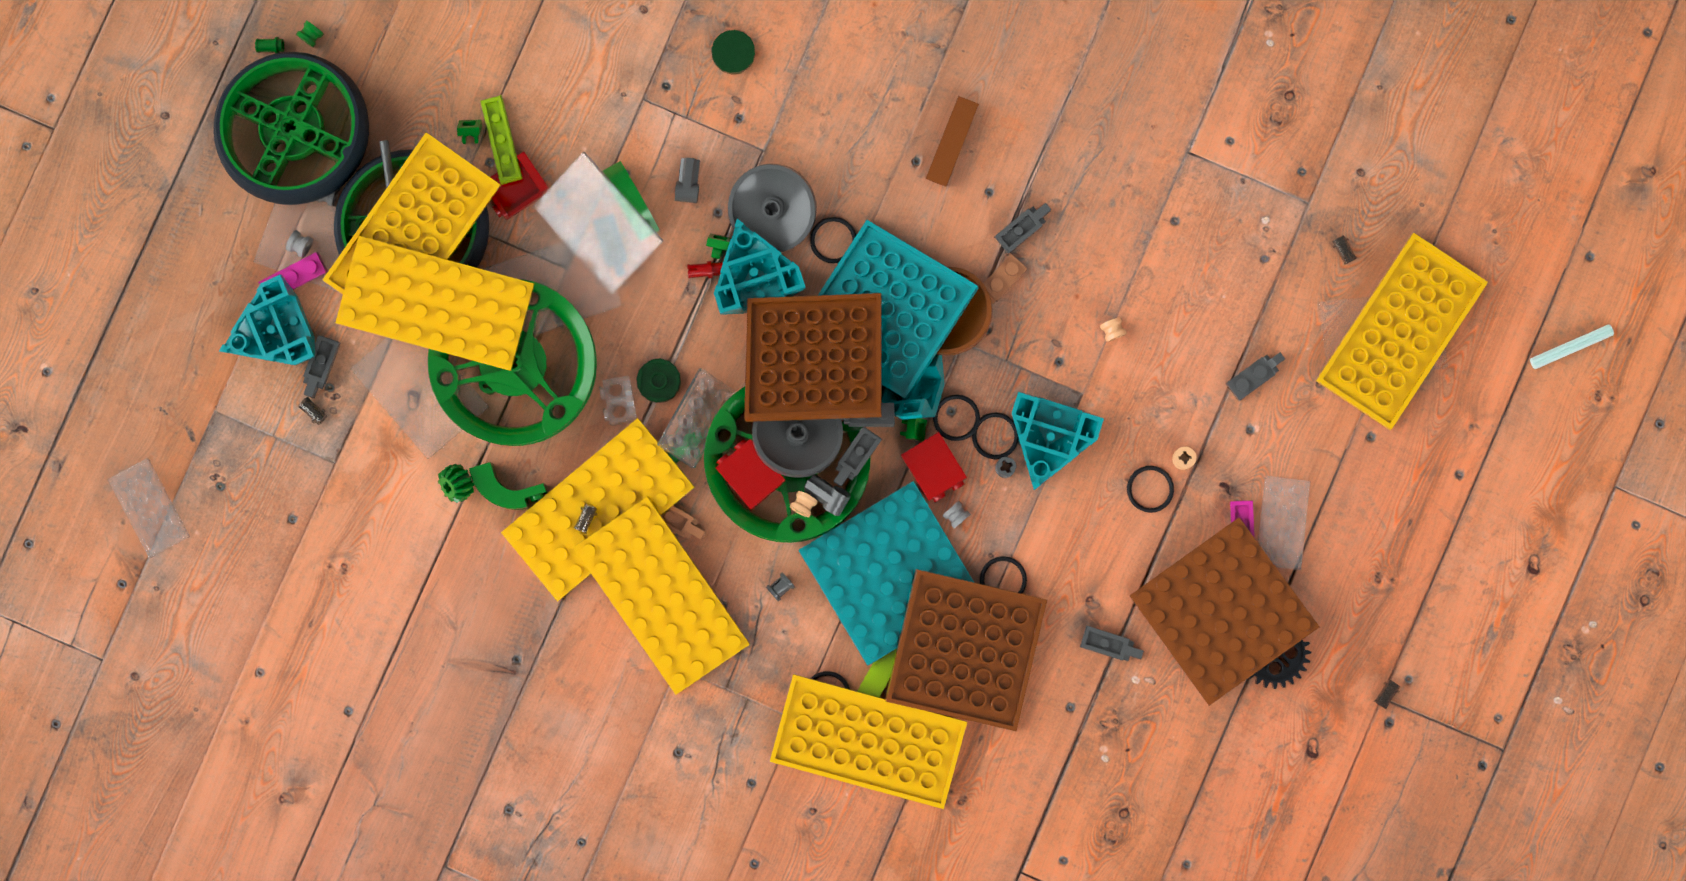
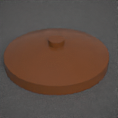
M957 267L947 268L978 285L979 289L940 347L937 355H957L970 350L983 339L992 321V301L985 285L971 272Z

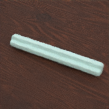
M1606 325L1531 358L1530 363L1534 369L1540 368L1613 336L1614 330L1611 325Z

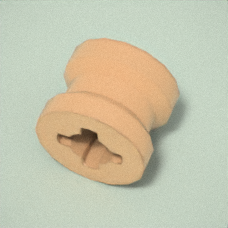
M1120 317L1100 325L1101 330L1106 334V342L1127 334L1126 330L1121 326L1122 320Z
M1180 447L1172 456L1173 464L1180 470L1189 469L1196 462V453L1190 447Z
M798 491L796 494L797 498L795 502L791 503L790 508L796 513L809 518L812 507L816 506L818 501L809 494Z

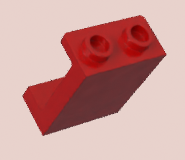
M524 151L517 155L523 179L501 185L498 172L490 177L501 185L492 197L495 203L492 208L499 218L504 216L506 220L510 219L550 192V189Z
M939 432L900 456L928 502L933 500L936 503L946 496L944 492L952 488L955 491L965 485L963 481L967 476Z
M743 439L734 447L736 451L730 456L725 454L717 461L718 466L716 470L740 496L748 508L753 510L786 481L781 474L773 471L763 463L751 439L747 442Z

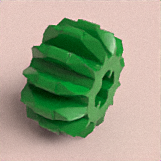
M461 464L449 465L438 474V483L441 485L440 490L444 492V496L448 497L451 502H462L474 493V483L471 481V476H469L468 470H464Z

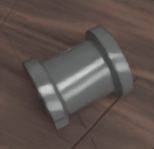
M1002 457L996 464V473L1002 478L1012 476L1016 469V462L1012 458ZM1002 462L1011 464L1010 473L1000 470L1003 465Z
M782 572L780 578L773 584L767 585L766 588L779 602L781 597L788 590L794 589L795 586Z

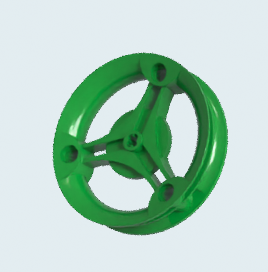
M524 279L519 280L535 284L532 293L538 295V301L533 305L529 304L528 310L533 311L528 331H522L515 355L518 358L516 361L518 366L516 368L512 366V370L509 371L476 361L454 366L448 361L449 354L432 349L428 350V373L431 387L438 403L447 416L457 426L476 438L505 446L535 444L547 440L567 428L586 406L594 388L597 371L595 344L591 332L579 312L566 298L553 289ZM548 309L566 325L576 347L577 374L568 396L558 397L545 381L544 375L547 368V358L541 343L534 337L539 312ZM479 366L480 376L460 380L458 371ZM446 372H450L453 375V380L450 384L442 382V376ZM485 382L492 390L505 396L513 397L527 394L544 409L543 418L537 423L522 427L494 425L482 420L467 409L457 394L461 385ZM539 384L554 398L548 406L532 391ZM561 405L565 408V414L561 418H556L553 415V410L556 406Z
M745 387L734 393L714 417L704 448V468L707 483L713 497L723 512L736 525L748 533L765 540L781 543L811 540L826 534L840 525L853 512L862 498L869 478L871 456L859 474L853 480H848L844 490L851 497L840 516L833 515L827 510L817 517L810 515L809 518L798 513L791 514L788 493L797 491L805 493L804 486L812 476L796 478L782 475L786 482L775 491L782 493L788 517L781 523L758 517L737 500L728 482L716 470L718 466L717 461L731 449L735 450L734 447L736 445L734 444L737 436L753 441L752 434L739 431L736 425V420L745 412ZM842 421L843 433L847 434L851 445L863 427H849V424H844V421ZM723 430H728L731 433V438L726 442L719 440V433ZM801 519L805 522V528L802 531H795L793 529V522L795 520Z

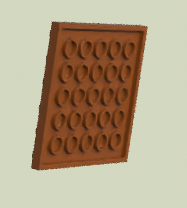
M881 293L747 298L745 422L882 417Z
M1240 518L1234 520L1130 595L1131 599L1209 706L1320 628Z
M916 569L885 701L1017 731L1047 599Z

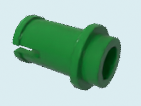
M275 37V39L257 38L255 41L257 53L275 52L276 54L284 52L285 49L284 40L279 37Z

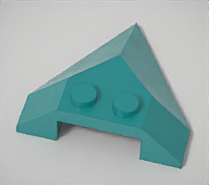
M739 219L736 220L732 239H730L720 271L721 274L714 290L720 315L747 313V298L793 297L804 290L806 287L799 266L782 255L780 251L757 233L751 231Z
M281 274L260 283L251 303L247 304L231 330L228 340L219 350V352L290 365H298L315 357V337L298 296Z
M935 355L907 400L882 386V403H894V414L896 417L903 420L936 416L945 385L942 355Z
M1018 392L1012 409V417L1033 489H1037L1087 447L1096 442L1104 418L1045 398Z

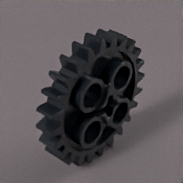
M1301 640L1294 645L1293 648L1296 653L1292 659L1287 658L1285 652L1280 655L1289 664L1288 667L1278 657L1272 662H1276L1280 666V670L1276 675L1271 674L1269 671V665L1272 663L1270 662L1248 679L1255 676V684L1263 681V687L1267 688L1269 683H1271L1273 689L1277 688L1278 683H1280L1282 688H1285V681L1294 684L1293 677L1301 679L1299 671H1307L1303 663H1310V660L1305 658V655L1311 654V651L1305 650V647L1310 642H1303Z

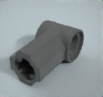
M681 158L679 181L676 182L675 201L698 202L700 160Z
M816 474L812 475L804 486L806 493L821 502L825 510L836 516L841 515L851 497L846 490L838 486H832Z

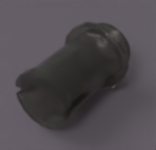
M1343 235L1332 241L1334 244L1332 247L1337 249L1344 265L1357 259L1348 243L1349 238H1345Z
M306 397L299 404L298 408L303 410L312 419L313 424L317 423L320 425L327 418L326 410H321L309 397Z
M585 503L584 507L581 506L580 508L582 511L574 528L580 532L584 531V533H587L594 515L597 516L598 513L596 512V507Z
M1390 679L1387 683H1383L1385 685L1376 700H1374L1376 704L1384 709H1387L1395 694L1400 692V686Z

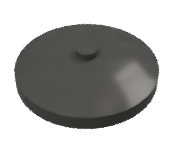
M763 164L745 172L734 184L728 200V215L733 230L735 229L736 220L739 219L746 227L757 233L780 252L790 250L800 244L812 230L816 219V199L810 184L799 172L781 164Z
M832 419L753 422L752 439L758 456L770 469L788 477H808L823 471L835 460L843 440V426L841 420Z

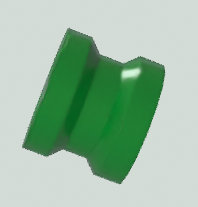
M307 20L304 23V28L296 33V36L312 48L315 47L316 40L324 35L322 31Z

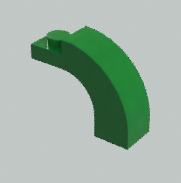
M619 161L601 171L640 241L660 230L622 162Z
M491 462L469 468L471 478L479 493L491 503L505 509H528L527 499H531V502L538 501L544 497V494L548 493L544 483L517 491L506 489L499 482L494 465Z

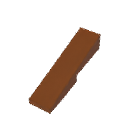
M958 96L926 176L927 180L947 187L979 106L978 103Z

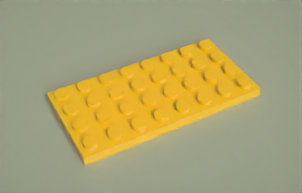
M426 132L325 275L323 281L343 294L358 236L449 260L501 185Z
M1413 233L1315 381L1388 430H1392L1488 281Z
M358 236L335 323L511 371L535 284Z
M637 418L501 533L556 601H560L591 575L574 550V546L647 496L659 513L663 515L693 490L695 486L642 421Z
M648 496L573 547L675 695L750 645V642Z
M793 674L770 762L944 809L967 721L889 703L884 698Z

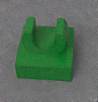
M459 120L457 135L462 136L463 144L467 143V136L474 137L475 144H478L482 130L481 120Z
M710 233L706 246L713 247L711 257L720 259L722 251L728 249L730 239L732 238Z
M922 418L903 419L901 423L907 424V431L900 432V435L910 440L923 442L927 420Z

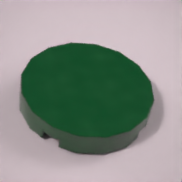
M728 30L721 33L713 42L711 49L712 59L722 72L731 75L741 74L753 64L755 46L751 38L744 32Z
M661 358L652 359L645 363L639 369L636 378L637 388L641 395L648 401L663 403L673 399L679 392L681 385L680 373L676 366L670 361Z

